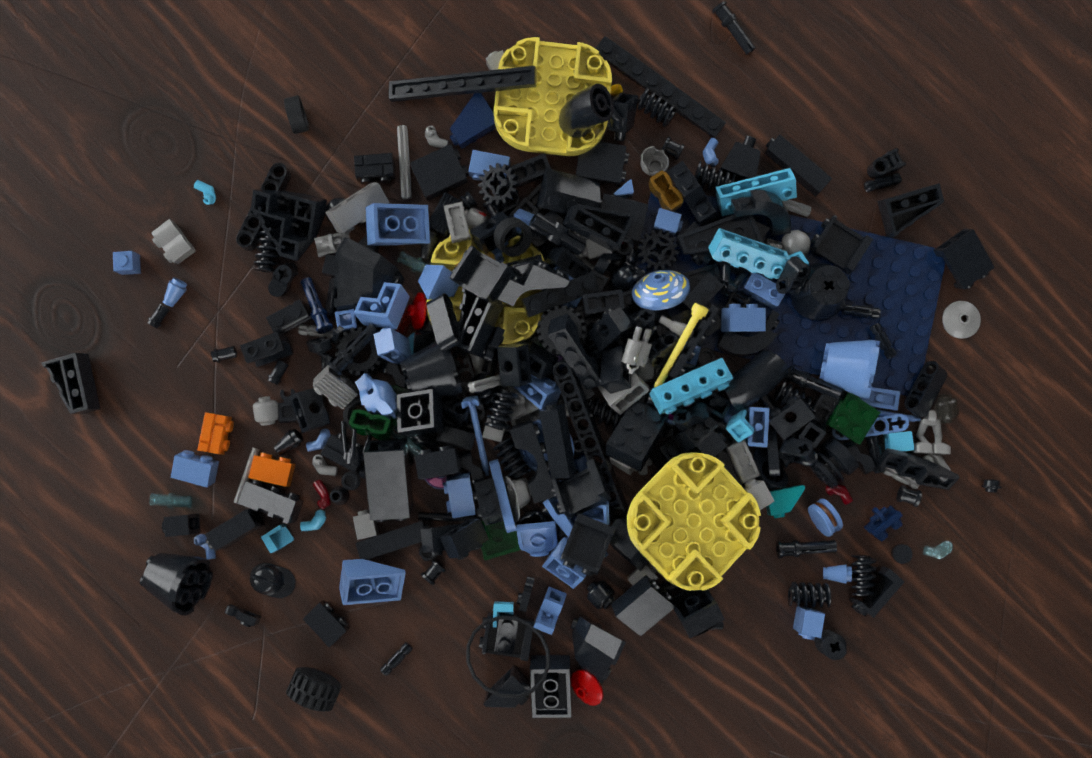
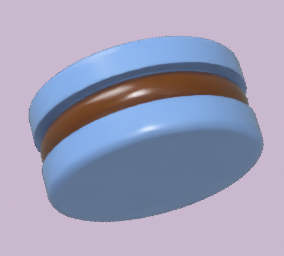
M821 498L808 507V513L812 522L825 536L830 537L833 533L843 528V522L839 513L826 499Z

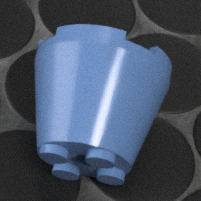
M861 340L826 343L819 379L843 388L845 391L858 397L869 399L877 366L880 341Z

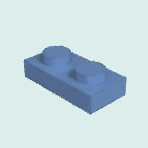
M872 387L869 399L858 398L874 408L898 411L900 391Z

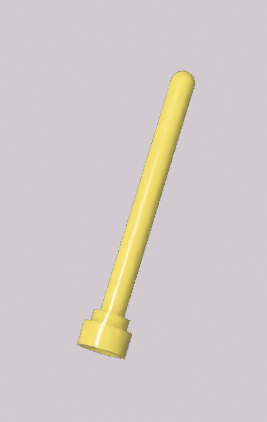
M696 302L691 308L692 317L658 376L654 387L664 384L697 322L706 316L709 309Z

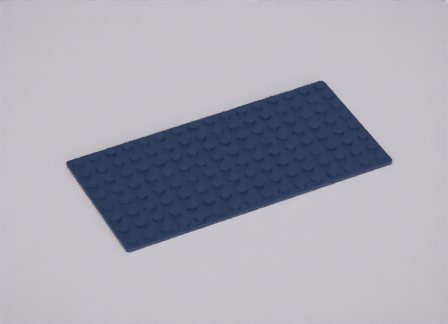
M652 192L650 193L649 205L640 239L646 240L644 237L646 233L651 236L659 208H662L659 199ZM705 195L717 212L719 219L726 218V216L721 215L717 206V198ZM683 200L682 206L674 211L675 213L682 214L680 220L683 221L680 232L677 231L675 236H668L669 238L675 237L673 244H679L677 236L683 234L694 221L697 223L685 200ZM762 214L753 215L755 221L767 226V216ZM789 214L791 231L800 230L805 232L810 242L815 234H820L823 229L820 227L823 222ZM852 229L863 237L868 235L873 238V241L855 269L849 274L845 273L850 282L846 304L870 307V309L873 307L879 308L881 310L880 317L873 319L870 316L866 318L852 316V314L843 315L841 310L830 319L810 320L795 310L791 303V295L787 292L779 306L774 309V311L780 314L777 318L780 321L776 329H771V331L778 335L771 344L762 350L777 354L787 364L788 369L790 366H794L799 371L820 376L826 343L876 340V335L871 332L870 327L880 323L883 327L882 331L888 336L892 343L891 347H894L897 355L887 359L884 355L885 351L879 348L876 371L871 386L900 391V395L907 396L925 363L945 261L943 257L936 256L933 251L935 248ZM768 231L763 238L764 244L781 249L782 238L785 234L772 236L770 231ZM651 241L647 243L645 250L651 248ZM656 247L654 250V252H658V254H660L662 251V249L659 250L658 247ZM677 247L675 250L679 251V254L674 256L677 259L676 262H671L672 266L670 268L665 266V270H672L683 274L703 266H698L692 260L693 256L690 254L684 255L683 251ZM810 249L805 257L809 265L825 263L834 266ZM670 252L664 255L665 261L669 258ZM638 258L635 267L642 268L646 272L645 275L654 272L652 266L646 269L648 264H641L643 258ZM712 259L706 266L716 263V260ZM718 266L720 274L722 276V268ZM730 271V279L734 281L737 275ZM749 275L746 276V278L744 279V281H743L742 284L740 285V287H739V289H738L739 291L742 289V287H743V285H744V283H745V281L747 280V278H748ZM773 278L769 280L776 283L778 279ZM637 281L633 282L629 290L633 289ZM722 288L709 301L711 305L719 309L717 312L719 317L721 308H724L728 297L721 294ZM753 298L748 303L758 304V308H766V318L773 310ZM681 302L672 308H668L667 311L672 318L688 308ZM719 329L710 336H706L701 343V348H710L715 352L724 353L715 348L724 332H721V329ZM758 332L734 333L740 336L750 337L756 335ZM754 353V354H752V355L737 356V357H741V358H745V359H750V360H751V359L754 358V356H755L757 353Z

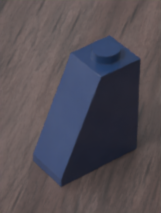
M474 93L450 128L452 135L449 137L455 146L458 145L460 149L465 148L496 129L494 113L482 93Z

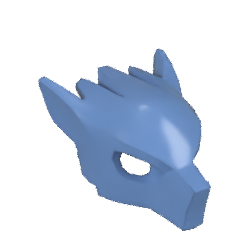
M364 373L355 382L360 392L361 404L365 405L367 412L373 415H383L388 419H391V416L394 419L397 418V395L392 386L386 381L372 379L368 373Z

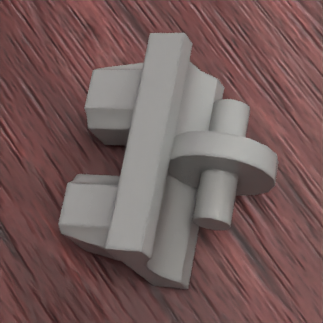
M335 233L314 238L318 257H324L326 254H336L344 237L350 239L349 233Z

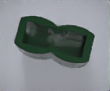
M359 409L353 410L349 420V425L352 429H357L358 434L372 435L379 440H390L394 428L387 417L371 415L367 411Z

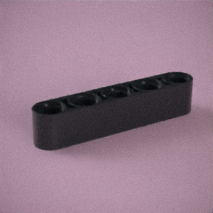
M282 163L273 164L260 190H269L271 187H276V191H285L291 179V173L288 168ZM284 170L283 176L277 177L278 171ZM251 208L236 236L237 244L246 251H252L257 247L258 239L262 237L259 235V232L264 231L262 222L257 215H254ZM255 220H259V225L256 228H252V223ZM250 237V243L244 245V239Z

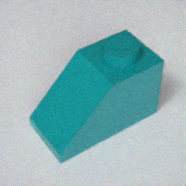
M805 485L769 491L774 502L766 506L767 515L774 516V518L785 517V513L791 512L804 492Z

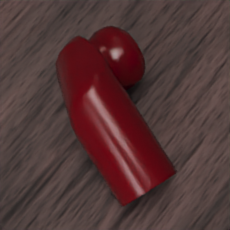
M317 480L313 483L314 488L321 497L317 504L321 509H325L331 504L329 492L323 482Z
M838 484L836 489L826 486V493L830 496L833 494L839 495L844 505L853 501L844 485Z

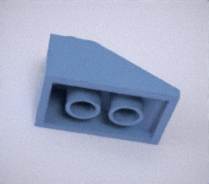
M373 203L365 207L367 246L430 243L428 205Z
M365 559L343 560L339 585L342 604L353 605L401 600L406 574L405 570Z

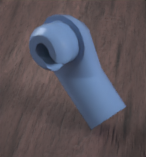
M714 138L709 140L703 150L704 160L711 167H715L719 162L714 152L719 142Z
M321 429L316 441L306 442L308 452L324 448L331 435L328 429Z

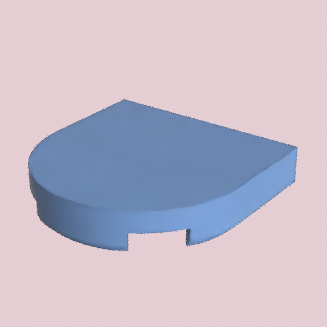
M555 521L516 525L519 547L522 551L529 553L530 556H546L557 546Z

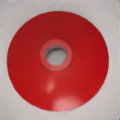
M418 292L413 299L412 305L409 304L407 308V315L411 318L414 330H420L426 318L427 301L423 292Z
M577 670L572 674L571 686L577 697L590 706L600 704L604 694L597 678L586 670Z

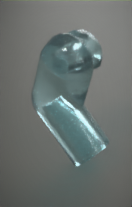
M944 541L935 548L925 546L923 555L942 559L951 553L953 544L950 541Z

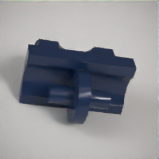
M892 506L888 508L883 507L880 511L874 507L872 509L874 515L864 528L878 540L883 541L888 537L886 529L889 526L895 530L903 525L900 519L903 515Z

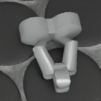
M929 410L924 419L920 420L916 437L921 442L914 443L912 454H951V446L942 443L941 423L939 419H936V411ZM928 426H932L935 442L932 444L924 437Z

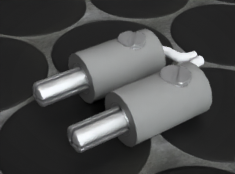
M641 327L635 328L632 339L628 338L621 362L627 364L629 374H633L639 366L645 367L648 362L652 346L651 343H648L652 332L651 329H645L642 341L639 340L642 332Z

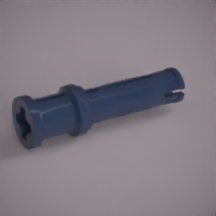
M312 278L302 279L300 282L312 310L310 316L316 323L317 333L324 334L331 331L333 325L328 320L327 310L322 307Z

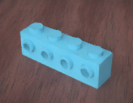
M790 168L715 187L717 206L722 216L734 214L731 208V199L750 197V190L769 191L777 195L781 201L797 197L796 178Z
M721 228L718 229L708 247L714 260L728 262L736 268H746L751 273L757 272L769 279H779L786 262L790 259L787 251Z
M720 358L653 388L649 395L659 414L661 415L666 412L668 415L675 412L680 405L686 407L694 403V399L698 397L704 399L712 394L711 391L726 389L729 387L733 377L723 358Z

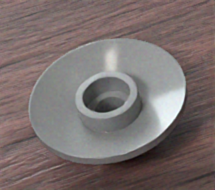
M956 301L948 305L944 310L942 323L948 334L955 338L964 339L971 337L978 331L981 317L973 304L966 301ZM962 316L966 317V322L961 320Z

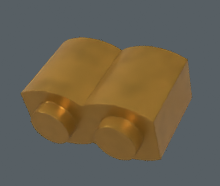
M661 170L650 178L649 189L659 199L662 209L674 212L682 206L683 197L679 190L673 187L671 178L666 172Z

